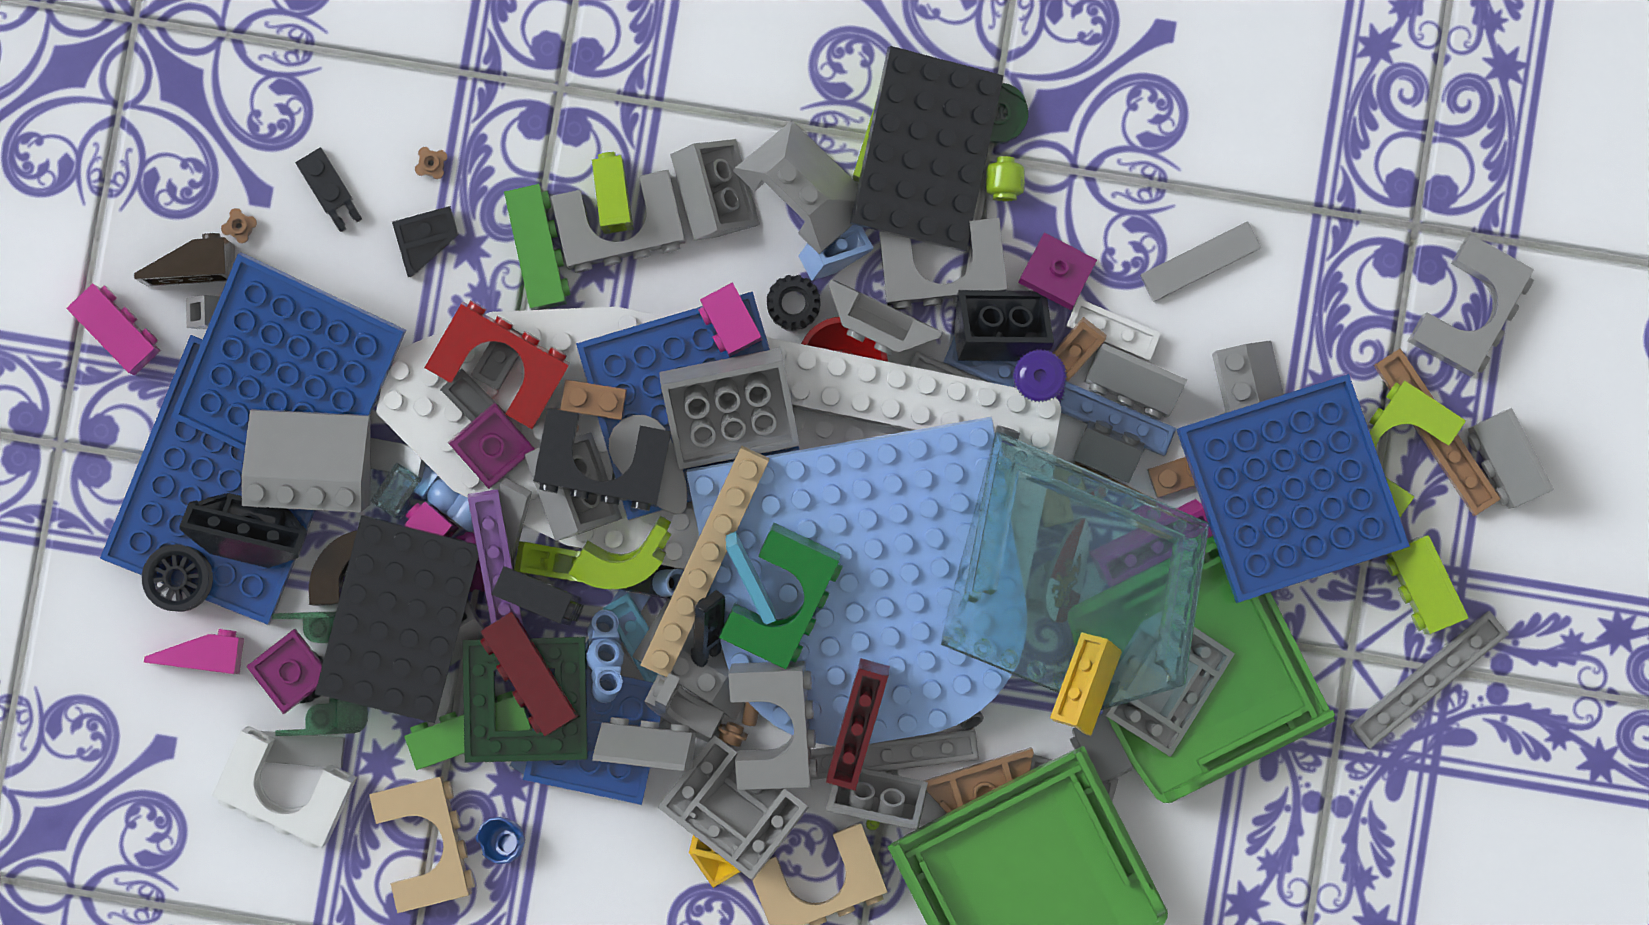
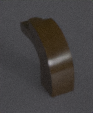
M357 530L335 539L317 558L309 580V605H333L339 603L344 575L348 568Z

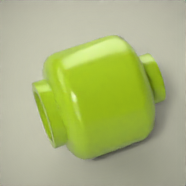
M997 157V162L991 163L986 167V191L993 196V200L1016 201L1017 196L1024 192L1025 169L1023 165L1015 162L1014 157Z

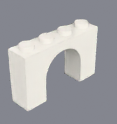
M247 726L240 731L212 796L219 799V804L226 808H238L246 812V816L251 820L268 822L274 825L273 829L281 834L290 835L291 833L301 838L300 841L306 846L322 848L328 843L357 777L330 764L323 770L315 790L306 805L298 808L279 806L269 799L261 782L262 768L276 738Z

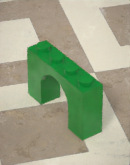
M773 522L758 557L792 573L801 583L804 591V602L791 616L776 619V621L767 625L763 623L759 614L734 603L719 638L784 669H787L790 661L796 663L803 649L799 642L803 634L810 635L816 619L812 618L817 607L820 609L824 607L830 592L825 591L830 580L836 582L843 565L839 564L841 554Z

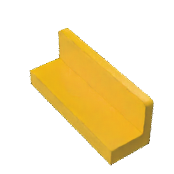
M1081 632L1050 719L1057 723L1075 727L1082 733L1091 736L1121 656V649L1106 638Z

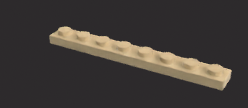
M741 445L640 666L664 677L671 673L694 624L695 606L700 599L706 598L726 555V535L737 531L770 458Z

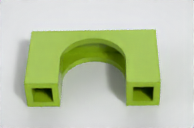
M1405 380L1402 385L1397 382L1394 384L1386 396L1391 401L1385 410L1378 408L1369 421L1370 424L1374 425L1370 430V435L1375 449L1379 439L1387 430L1401 424L1418 426L1449 446L1466 422V420ZM1386 477L1399 517H1401L1415 496Z

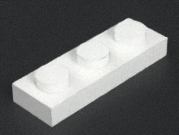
M1079 298L1077 299L1066 325L1067 328L1073 329L1085 317L1107 335L1103 343L1148 362L1150 361L1160 338V332Z

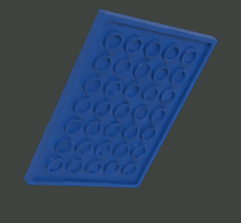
M190 335L100 559L142 575L147 559L159 548L172 544L192 547L200 551L207 558L213 572L212 588L205 600L270 625L296 559L266 568L211 555L179 530L189 502L196 500L199 502L208 497L224 493L242 496V468L245 453L171 417L203 340ZM289 509L308 531L316 510ZM179 556V563H181L184 556ZM170 557L168 560L173 566L172 557ZM189 560L187 567L193 563L191 560ZM163 563L159 567L164 570L167 569ZM197 568L190 573L198 574ZM176 570L171 575V582L176 587L180 586L184 581V574L181 570ZM157 572L156 578H162L163 574ZM199 578L192 579L193 583L198 584ZM188 587L192 593L195 591V588Z

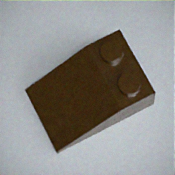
M220 233L202 234V239H193L135 272L134 279L146 286L226 282L236 259L235 245L225 237H220Z

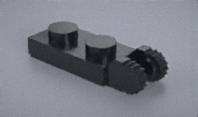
M321 147L295 162L324 211L330 215L340 232L346 230L345 222L336 212V209L346 205L353 220L356 222L362 220L361 215L352 202V196Z
M717 590L706 598L700 599L694 610V647L691 648V659L699 667H704L708 663L709 655L716 657L721 653L722 645L719 636L724 626L725 596Z

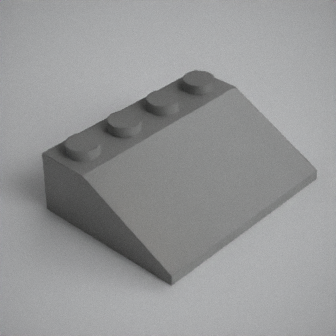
M781 348L659 372L679 470L735 459L741 445L759 454L800 446Z
M250 410L242 468V506L361 513L371 505L370 415Z

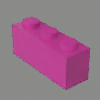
M92 283L66 309L128 373L135 376L161 351L155 345L158 340L148 329L145 328L141 331L134 323L138 319L128 308L124 307L121 310L114 303L117 297L105 285L100 288Z

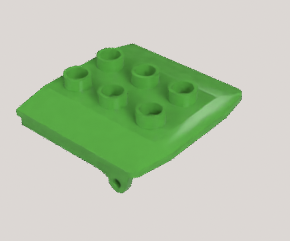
M1213 536L1071 606L1067 611L1066 619L1075 648L1080 634L1083 632L1106 638L1123 651L1137 627L1170 610L1235 653L1171 757L1108 718L1133 768L1155 798L1163 803H1172L1335 721L1334 716L1336 715L1333 710L1329 709L1271 592L1236 603Z
M1084 746L997 787L887 846L927 925H1164L1168 918V911Z

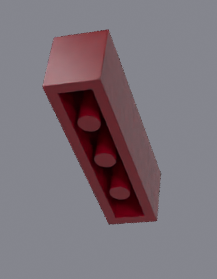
M510 612L480 631L484 637L480 640L482 646L489 656L494 653L500 663L496 666L498 672L505 682L509 679L516 689L512 694L521 708L524 706L528 708L532 715L528 720L537 734L542 732L544 736H548L579 717L515 612Z
M860 658L829 765L826 783L856 791L888 680L890 666Z

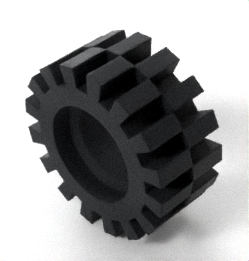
M786 275L785 278H779L770 287V291L767 294L768 313L773 322L785 330L797 331L796 329L807 328L809 324L815 321L820 312L821 302L817 287L808 278H803L801 275ZM791 291L801 293L806 302L804 309L797 314L787 313L782 307V299L785 294Z

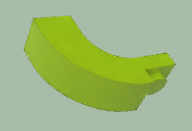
M660 515L644 543L636 550L625 554L610 553L587 540L568 574L587 585L601 589H623L641 583L650 577L664 560L666 552L661 549L665 547L671 536V533L668 532L671 521Z
M519 541L514 570L538 576L581 582L568 574L581 551Z

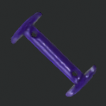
M1037 349L1036 351H1029V353L1020 357L1016 367H1014L1013 379L1015 381L1013 387L1017 388L1019 393H1022L1021 396L1028 400L1031 399V402L1034 400V402L1038 401L1040 403L1041 401L1043 403L1044 401L1047 402V400L1051 401V398L1054 399L1055 397L1061 403L1060 400H1063V393H1065L1064 390L1066 389L1064 386L1067 381L1065 379L1067 378L1065 365H1063L1061 359H1058L1056 354L1049 353V350L1046 351L1044 349L1042 351Z

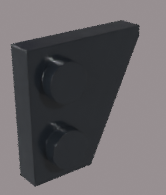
M451 206L392 222L408 277L414 276L459 235Z

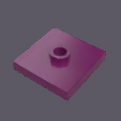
M1044 232L1018 283L1072 310L1097 259Z
M495 402L448 441V444L488 489L524 460L525 454L535 450L533 445Z
M293 629L246 667L282 714H286L316 690L323 663L297 629Z

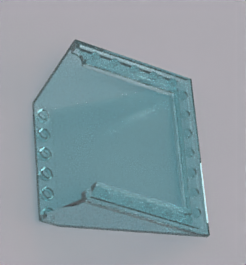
M997 431L992 442L946 615L941 645L1059 693L1080 634L1083 632L1106 638L1122 651L1101 710L1182 687L1186 684L1209 523Z

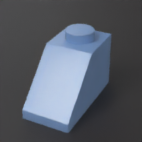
M852 225L820 254L807 243L798 256L811 281L839 272L871 252L873 246L863 227Z

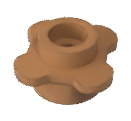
M428 147L420 148L418 151L420 156L419 163L415 166L416 174L419 176L426 174L433 176L434 179L442 178L444 175V162L447 160L446 152L443 150L431 151ZM430 160L434 161L432 166L428 164Z
M234 208L229 212L230 217L227 223L221 226V231L224 235L235 237L238 243H246L249 239L248 236L252 233L253 228L256 227L257 221L253 216L247 217L242 214L240 209ZM241 223L242 227L238 229L236 225Z
M728 721L726 725L720 724L718 728L720 731L718 738L733 746L740 747L742 741H746L748 736L747 733L743 732L744 727Z

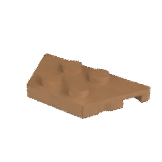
M1030 747L924 780L928 782L927 792L946 813H949L1029 772L1034 755L1033 748Z

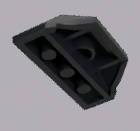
M232 493L208 497L199 502L197 500L189 502L179 526L180 531L211 555L266 568L297 559L307 536L306 528L300 524L289 509L242 506V496Z

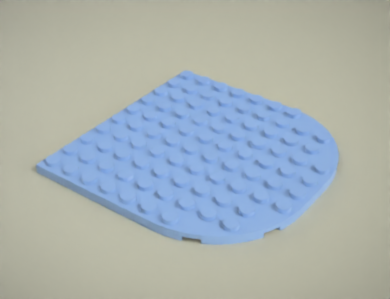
M992 417L766 456L770 458L736 533L774 606L776 619L786 618L794 614L804 602V591L801 583L792 573L758 557L773 522L840 553L839 564L843 565L836 582L830 580L825 591L830 593L822 609L817 607L812 618L816 619L810 635L803 634L799 642L803 649L797 661H805L806 671H811L812 688L807 690L808 700H813L814 717L809 719L810 730H815L816 743L835 746L860 658L890 666L888 680L869 744L939 732L964 722L986 707L998 695L1011 677L1019 660L1026 632L1025 595ZM734 462L688 469L686 472L699 536ZM726 552L710 587L711 593L717 590L725 596L724 624L734 603L759 614L728 552ZM721 639L722 650L729 670L731 664L769 662ZM749 702L751 706L773 725L794 735L792 720L784 709L770 702Z

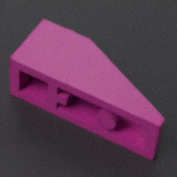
M218 629V635L207 634L144 656V662L239 674L244 638L236 637L237 631Z

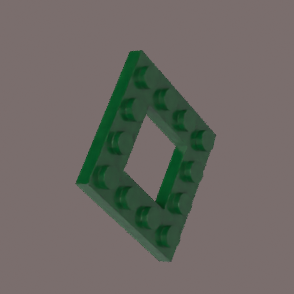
M586 637L531 638L549 669L555 668V679L579 716L548 736H544L542 732L537 734L535 730L496 731L495 670H497L496 666L500 663L494 653L490 656L488 655L480 640H462L465 763L588 759Z

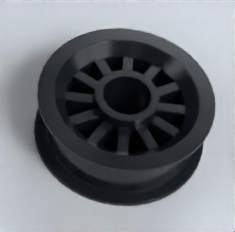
M172 544L159 548L149 556L142 570V586L146 596L154 605L167 611L183 612L196 608L208 597L213 584V572L207 558L200 551L184 545ZM179 556H184L181 563H179ZM170 557H172L173 566L168 560ZM189 560H191L193 563L187 567ZM162 563L167 568L166 570L159 568ZM197 568L198 574L190 573ZM181 570L184 574V581L180 586L176 587L171 582V575L174 571ZM157 572L163 574V577L156 578ZM199 578L198 584L193 583L192 579ZM164 582V585L158 588L157 583ZM189 586L195 588L193 593L189 590ZM169 588L166 596H164L162 593ZM182 591L185 593L187 598L183 599ZM174 593L176 594V601L172 600Z

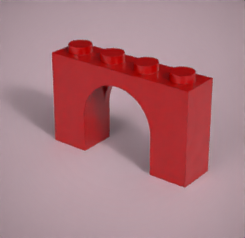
M471 300L469 304L462 302L424 368L452 383L473 348L490 341L509 345L521 357L525 373L523 383L505 414L533 429L570 364L565 360L567 355L554 347H551L549 351L538 345L540 339L526 331L522 335L512 330L513 324L500 316H497L495 320L484 314L487 309Z

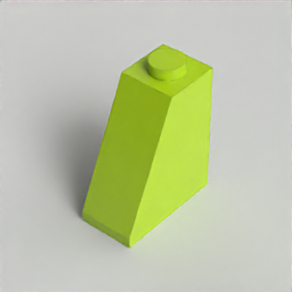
M615 152L598 154V159H592L600 227L604 234L634 230L622 155L616 156Z

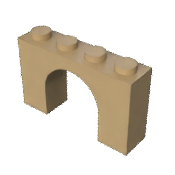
M444 776L369 794L376 824L406 816H420L431 821L438 828L443 839V853L439 863L433 870L423 875L390 883L397 913L472 894L471 888L475 887V882L471 869L466 870L464 858L468 857L465 841H459L457 829L461 828L457 810L452 811L449 799L454 798L450 781H445Z
M861 822L833 833L845 866L846 875L840 891L827 901L811 903L798 898L790 890L777 856L770 857L753 880L769 925H805L808 923L809 925H821L827 922L826 916L837 912L838 916L841 917L855 911L854 905L865 901L867 906L884 900L882 894L888 891Z

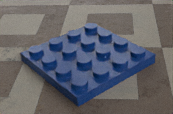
M550 668L555 677V668ZM586 668L588 759L527 761L523 780L642 805L650 767L592 760L601 724L603 722H610L611 717L629 719V725L640 726L641 720L659 722L660 724L661 716L652 711L645 703V699L654 682L621 676L623 683L616 698L611 702L602 703L597 701L592 695V670ZM606 680L600 681L602 689L606 691L614 690L611 682Z

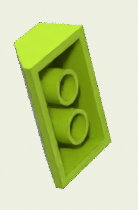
M1429 535L1417 537L1409 541L1410 547L1387 554L1388 559L1385 560L1386 567L1391 576H1397L1401 584L1398 587L1399 594L1405 604L1410 603L1414 611L1411 618L1418 631L1423 630L1424 634H1432L1469 618Z

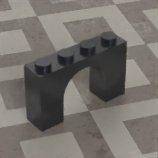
M552 408L547 409L533 480L535 484L540 485L539 490L550 493H557L558 488L570 490V496L581 499H588L589 494L601 496L600 502L619 505V501L623 500L632 502L631 508L649 511L650 506L657 507L671 431L640 425L635 454L629 469L622 476L614 480L596 481L582 474L574 462L573 447L579 414Z
M503 566L491 594L564 625H571L572 621L577 622L584 608V605L580 604L581 597L506 566Z

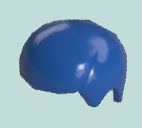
M506 817L489 818L480 825L476 841L480 844L483 852L482 855L496 864L512 863L522 854L525 836L521 827L516 822Z

